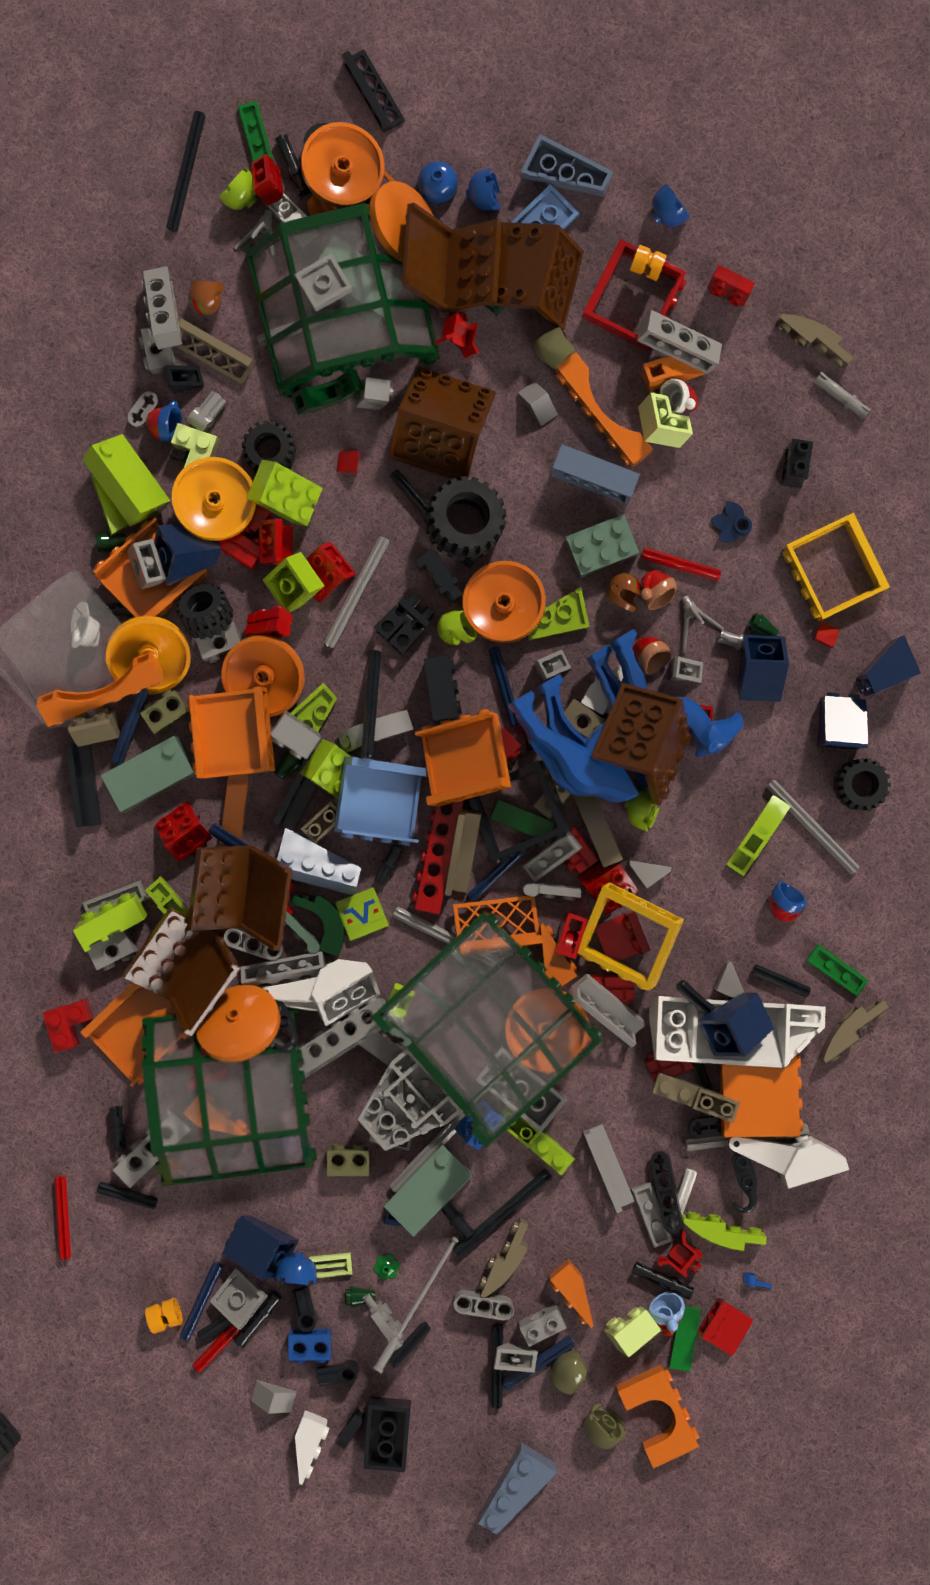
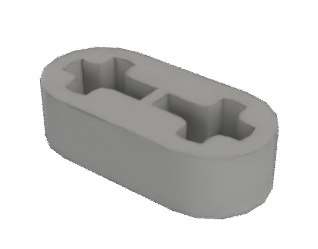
M151 391L144 392L130 410L128 421L133 427H144L149 412L159 407L160 401L155 393ZM153 397L152 400L154 401V404H149L146 407V409H144L147 405L145 399H151ZM143 411V413L140 416L142 418V421H136V423H134L135 419L133 418V416H138Z

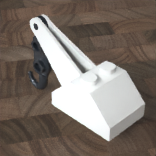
M342 959L329 963L320 969L318 977L262 988L272 995L279 1007L281 1015L279 1031L290 1038L289 1043L283 1046L274 1043V1047L280 1051L292 1049L298 1039L295 1032V1021L287 1007L318 1011L320 1018L325 1026L352 1010L364 1005L371 998L380 995L374 973L367 963Z
M807 1135L796 1137V1141L790 1144L750 1137H729L728 1146L734 1151L732 1165L737 1182L749 1199L747 1207L742 1208L736 1202H733V1206L738 1212L743 1214L752 1212L756 1207L757 1178L751 1159L779 1172L781 1181L789 1189L849 1170L846 1158L836 1149Z

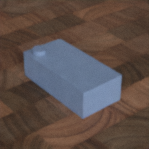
M562 444L553 465L551 476L628 505L640 474Z

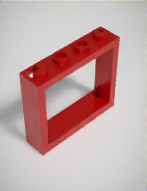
M620 239L583 311L582 318L648 351L649 346L637 341V334L594 313L622 255L634 260L638 247ZM665 261L660 273L675 280V283L660 314L669 318L666 316V313L669 309L673 310L678 300L675 296L678 291H683L687 282L684 279L687 272Z

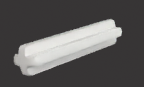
M688 1168L685 1170L678 1190L682 1215L697 1176L696 1171ZM676 1210L670 1213L671 1221L668 1222V1226H672L673 1229L678 1225V1221L673 1220V1214H677Z

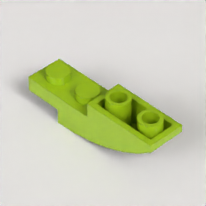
M773 795L726 865L744 876L791 806Z
M162 876L145 890L164 915L171 907L188 916L189 907Z
M509 1106L502 1113L505 1120L501 1125L505 1124L516 1113ZM522 1117L507 1129L508 1132L527 1148H530L560 1175H563L575 1160L557 1141L544 1131L539 1132Z
M688 1212L687 1215H682L683 1222L691 1230L720 1246L744 1251L745 1243L766 1245L767 1236L759 1228L749 1227V1230H741V1227L736 1225H728V1228H726L725 1221L721 1219V1216L715 1214L701 1217L699 1213Z

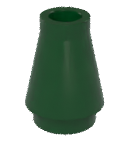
M110 533L96 535L98 552L104 551V553H107L118 546L121 547L126 543L125 534H116L112 537Z
M755 613L747 624L750 631L762 636H777L779 630L763 614Z
M290 750L286 751L274 771L275 774L284 779L302 765L304 758L298 759L290 753Z
M356 1287L345 1289V1305L351 1306V1308L365 1305L366 1303L362 1298L368 1293L375 1301V1290Z

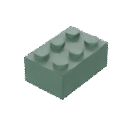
M624 514L565 538L566 546L579 579L637 557L639 554Z

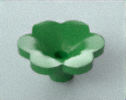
M392 1254L381 1255L377 1258L374 1271L379 1274L382 1280L395 1278L400 1264Z

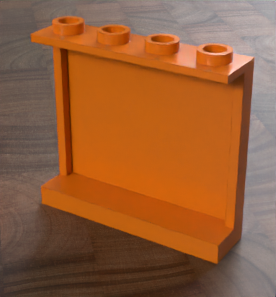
M156 517L151 521L149 519L146 520L136 534H130L125 540L126 543L121 547L114 548L110 553V557L105 561L101 560L98 562L93 571L94 577L134 618L141 616L161 618L177 601H180V596L184 595L186 590L192 589L193 586L198 585L207 576V569H204L172 585H167L163 581L158 586L140 590L127 550L133 543L150 539L154 541L157 528L160 526L157 523Z
M261 686L253 687V689L199 696L189 695V701H187V709L191 714L189 730L193 735L191 751L195 756L193 772L197 778L207 779L275 771L267 688Z
M489 709L480 710L477 712V715H462L459 717V720H445L440 722L438 726H424L421 731L415 732L416 736L422 737L431 796L426 797L427 805L439 807L511 788L498 714L490 712Z
M132 982L80 1033L85 1038L89 1037L132 1082L130 1084L132 1087L136 1083L139 1085L143 1083L142 1060H144L146 1051H142V1036H144L142 1019L150 1016L173 1014L175 1012L168 999ZM179 1020L155 1023L154 1062L162 1061L161 1059L166 1054L171 1056L179 1048L177 1044L181 1040L186 1042L191 1037L184 1033Z
M796 1054L785 1068L719 1064L720 1094L740 1102L733 1123L721 1119L722 1137L800 1136V1132H803V1120L800 1119L799 1110H802L803 1103L802 1098H799V1089L802 1088L801 1077H798V1068L801 1067L799 1055Z

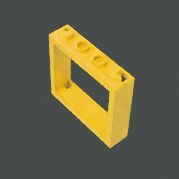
M854 513L793 541L783 548V557L793 568L791 571L792 576L796 582H800L802 586L801 594L805 600L809 601L811 605L810 612L813 618H817L819 622L890 587ZM845 525L875 588L824 612L794 549Z
M609 882L601 889L584 931L578 954L582 955L581 957L584 960L599 964L606 971L617 973L621 979L636 983L640 989L650 991L658 983L684 919ZM608 898L669 928L649 977L589 947Z

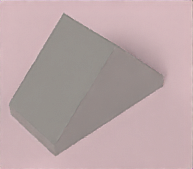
M535 381L518 392V395L541 427L558 416L548 393Z
M562 650L534 662V667L543 683L571 668Z
M675 656L671 659L669 680L701 683L703 662Z
M628 860L629 867L645 888H649L671 872V867Z
M726 961L714 990L734 998L745 992L732 962Z
M514 1342L500 1345L496 1348L493 1368L497 1370L535 1373L538 1351Z
M257 1380L251 1401L268 1414L288 1413L292 1410L297 1391Z

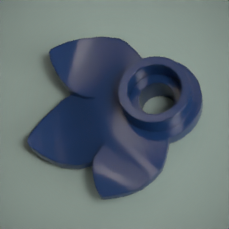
M727 501L725 513L711 518L714 527L722 531L719 536V540L722 542H733L739 536L749 534L752 529L751 520L744 516L743 508L735 502ZM738 523H743L745 525V529L740 530L738 528Z

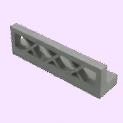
M589 974L584 975L572 985L574 1002L631 1048L636 1045L635 1033L645 1026L644 1019Z
M601 1123L583 1131L615 1210L619 1213L623 1211L621 1207L635 1201Z

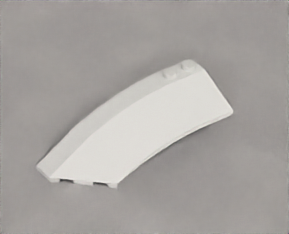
M650 996L649 1019L654 1059L785 1068L790 1063V1060L797 1053H800L816 1034H819L825 1028V1007L763 1003L774 1029L746 1057L714 1056L698 1022V1019L703 1017L704 1014L687 998ZM706 999L715 1008L728 1002L725 1000Z

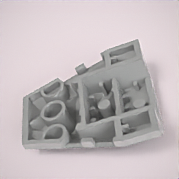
M405 1048L390 1062L357 1120L386 1151L409 1141L415 1136L426 1134L429 1130L447 1125L462 1110L413 1054Z

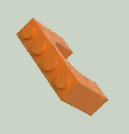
M662 1364L616 1385L626 1410H630L650 1400L665 1402L673 1410V1420L670 1427L663 1433L643 1442L653 1469L698 1448L697 1439L700 1438L695 1426L690 1427L688 1420L691 1419L686 1407L681 1408L679 1401L682 1398L677 1388H672L670 1384L673 1381L668 1369H663Z

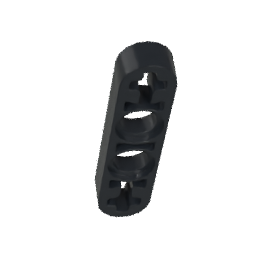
M659 1150L652 1155L651 1165L663 1227L667 1232L674 1234L682 1228L683 1219L671 1157L666 1151ZM659 1154H661L662 1158H666L663 1167L664 1169L668 1168L669 1172L657 1173V1170H661V1164L656 1163ZM662 1175L670 1178L671 1183L668 1187L661 1186L659 1179ZM667 1196L672 1197L675 1201L674 1207H665L663 1203L664 1198ZM677 1211V1214H673V1220L678 1221L675 1229L672 1226H668L671 1217L670 1214L666 1216L665 1212Z

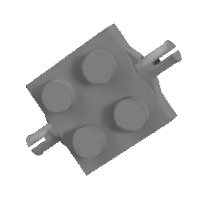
M368 1293L362 1299L369 1307L372 1319L390 1342L402 1325L398 1320L394 1321L391 1317L392 1311L386 1303L382 1304L380 1300L375 1303ZM403 1332L398 1339L399 1343L395 1348V1351L402 1346V1343L404 1342Z

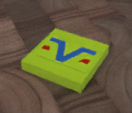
M374 887L335 902L350 941L389 926Z

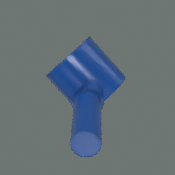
M744 1273V1282L749 1287L760 1286L772 1289L771 1284L756 1280L755 1273Z

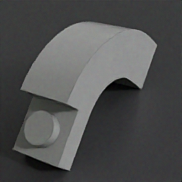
M407 710L377 718L374 743L414 730ZM364 723L337 734L344 752L349 753L362 747Z

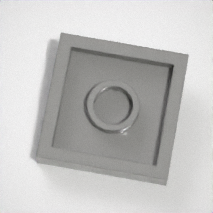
M332 253L295 274L297 281L316 312L353 291L352 286Z
M235 1268L210 1302L238 1330H242L267 1298V1295L239 1268Z

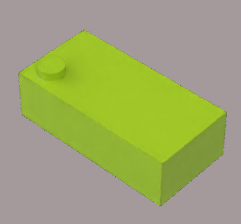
M123 434L91 445L82 458L85 465L130 527L159 515L171 501Z

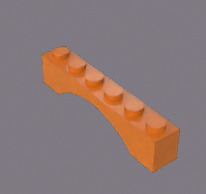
M577 352L556 367L555 377L561 385L565 384L569 389L568 394L574 401H579L584 415L594 420L595 423L593 425L600 434H605L608 438L606 440L608 445L613 450L617 449L621 454L619 458L625 466L629 465L633 468L651 454L653 448L648 442H645L641 433L619 426L601 411L591 392L589 368Z
M151 651L133 658L123 675L103 688L80 693L55 690L38 697L36 707L48 727L61 725L67 719L72 717L78 718L89 710H98L104 704L117 702L126 695H134L146 687L157 686L163 681L164 671L154 652Z

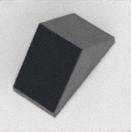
M164 366L167 382L173 394L204 386L199 366Z

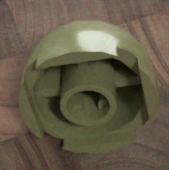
M597 1404L593 1406L585 1418L584 1431L592 1445L602 1449H610L617 1446L626 1436L627 1430L624 1432L623 1429L625 1423L615 1411L609 1408L608 1413L601 1408L602 1404Z

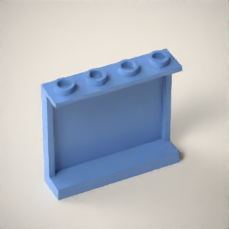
M344 756L334 832H340L341 837L354 838V834L361 835V840L373 841V837L380 838L379 842L392 843L393 839L398 840L399 845L410 846L411 842L418 843L419 840L413 839L421 779L422 777H428L427 768Z

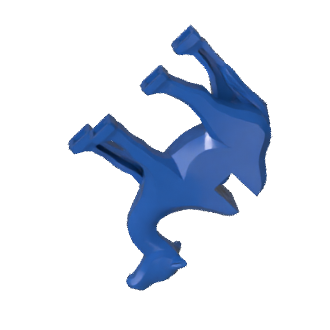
M634 629L586 658L600 681L603 693L609 702L610 711L622 685L608 664L612 648L622 668L624 683L647 689L646 680L635 659L632 648L633 641L637 635ZM560 674L536 688L544 700L547 727L533 711L535 694L532 691L508 705L511 712L516 714V719L531 739L530 742L533 749L542 759L558 786L565 789L568 793L577 796H597L611 803L625 802L639 795L625 772V768L592 758V753L606 721L596 727L587 738H584L573 727L564 714L560 699V685L563 680ZM678 697L683 699L685 713L688 714L687 723L697 747L695 753L697 758L721 751L744 726L743 716L739 712L733 713L730 718L711 721L706 712L695 701L685 697ZM633 771L642 787H648L646 775Z

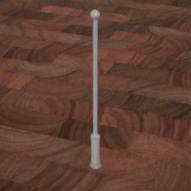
M455 1235L451 1238L450 1246L396 1336L391 1338L378 1362L373 1366V1369L382 1374L383 1368L397 1347L399 1337L454 1245L459 1243L460 1239L458 1236Z

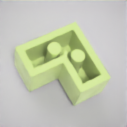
M650 393L638 406L645 442L680 448L693 434L689 416L672 413L669 396Z
M177 423L171 443L177 449L189 451L185 468L198 459L215 457L220 440L215 435Z
M641 1306L632 1309L625 1320L621 1317L612 1318L607 1322V1327L603 1329L616 1349L627 1357L634 1354L661 1331L648 1311Z

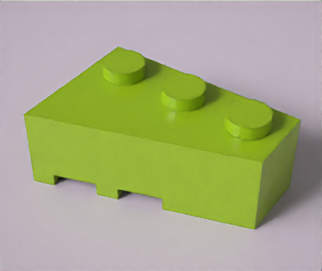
M136 892L131 895L125 893L118 897L117 902L112 904L107 902L99 907L100 910L94 913L90 910L81 915V919L73 929V932L84 952L91 949L92 944L100 940L105 942L109 939L108 936L119 931L123 932L143 921L148 913Z

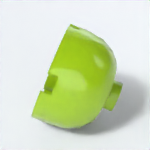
M245 167L232 180L225 192L223 191L218 199L233 210H241L245 206L250 208L257 201L256 193L253 191L252 173Z
M641 789L638 791V796L626 801L624 808L627 809L628 821L636 828L648 832L647 827L651 828L660 807L657 809V805L652 803L649 789Z

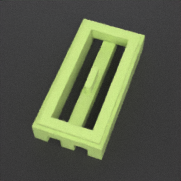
M351 1252L309 1257L313 1262L347 1259L344 1262L315 1264L316 1269L347 1266L348 1269L317 1273V1278L353 1274Z

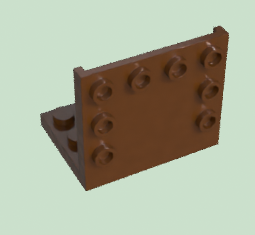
M416 203L407 204L402 286L444 313L497 303L502 222L495 219L452 230Z
M502 222L497 303L488 305L535 309L555 328L560 327L561 330H564L584 251L560 225Z
M418 366L398 410L388 458L449 478H456V480H459L460 476H467L468 480L479 436L494 402L496 391Z
M622 683L592 753L594 760L645 774L652 803L661 806L663 799L666 800L668 797L670 781L675 780L677 764L682 762L684 757L683 749L685 745H689L691 740L689 724L687 723L688 714L685 713L683 699Z
M252 845L197 848L187 929L190 931L240 928L270 949L281 950L292 868Z
M170 907L124 971L123 977L168 999L184 1033L192 1036L195 1030L200 1028L205 1016L212 1011L218 998L225 993L230 981L237 976L240 967L221 933L216 930H188V916Z

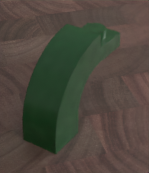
M353 369L324 384L301 388L291 396L297 415H301L347 401L357 396L358 391L363 388L357 370Z
M307 894L295 895L292 904L313 911L321 918L324 924V936L319 950L338 957L345 940V926L338 909L332 902L321 895H317L315 902L311 901L312 896Z

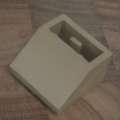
M108 708L97 710L96 714L92 715L84 713L82 716L74 718L68 727L69 734L78 747L119 738L121 733L115 709L108 710Z

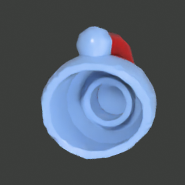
M669 1292L658 1295L653 1299L648 1308V1313L661 1329L660 1333L664 1336L674 1334L685 1312V1304L681 1296Z

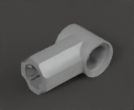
M212 390L200 407H196L190 413L187 422L197 430L207 433L209 426H213L214 419L227 404L226 400Z

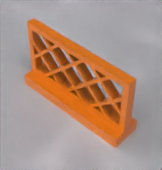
M529 895L452 905L456 937L461 934L465 926H469L468 922L474 915L476 917L480 916L477 913L478 909L481 906H487L492 910L493 914L496 913L504 919L500 925L501 927L505 922H508L516 929L511 936L522 947L524 945L527 947L539 946L543 943L539 930L535 897ZM530 900L531 910L526 915L517 907L521 901ZM503 903H507L513 908L507 917L497 910ZM466 908L472 913L466 922L459 918L458 909ZM515 910L525 917L519 926L509 920V917ZM526 919L533 923L534 932L526 933L520 928ZM484 922L478 931L473 932L475 933L473 938L460 944L457 947V951L462 955L508 950L512 949V947L501 937H495L496 932L491 938H485L479 932L487 924Z

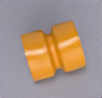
M639 245L630 271L640 275L645 273L647 278L657 281L667 255L658 251L652 253L650 248Z
M174 1297L163 1301L161 1306L154 1304L145 1309L146 1321L153 1334L166 1330L167 1326L173 1328L183 1323L180 1306Z

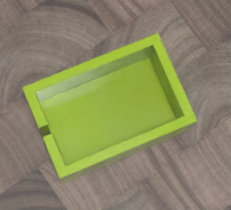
M262 460L246 499L294 524L308 526L314 511L311 507L317 504L323 488L277 462Z

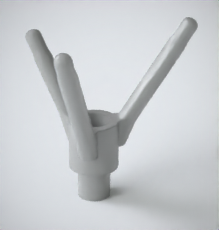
M266 210L256 226L234 246V249L240 248L250 237L254 239L259 232H270L271 234L273 212ZM274 245L271 247L272 255L276 256L277 254Z
M688 595L681 599L685 611L682 654L686 653L690 618L695 617L701 624H704L702 619L704 618L719 630H724V627L696 607L694 601H691Z

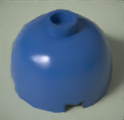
M430 162L419 173L417 181L420 195L429 204L442 205L451 201L456 195L458 189L457 174L446 162Z
M492 168L475 173L469 181V189H466L468 202L472 201L473 206L484 213L501 209V202L497 203L496 199L498 193H500L499 184L495 173H491Z
M667 183L655 193L652 199V207L655 212L652 213V216L658 224L663 222L668 227H675L690 218L689 213Z
M292 1252V1257H285L279 1262L275 1272V1282H279L280 1278H283L282 1282L309 1285L310 1280L312 1285H316L317 1269L315 1263L311 1259L304 1258L305 1253Z

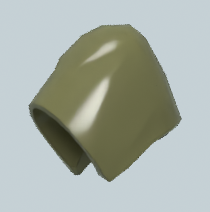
M560 327L544 333L533 342L536 356L554 370L574 354L573 352L575 351V348L567 340L565 332Z
M569 1350L555 1359L551 1365L549 1380L561 1392L574 1394L584 1384L587 1366L582 1356L577 1351Z

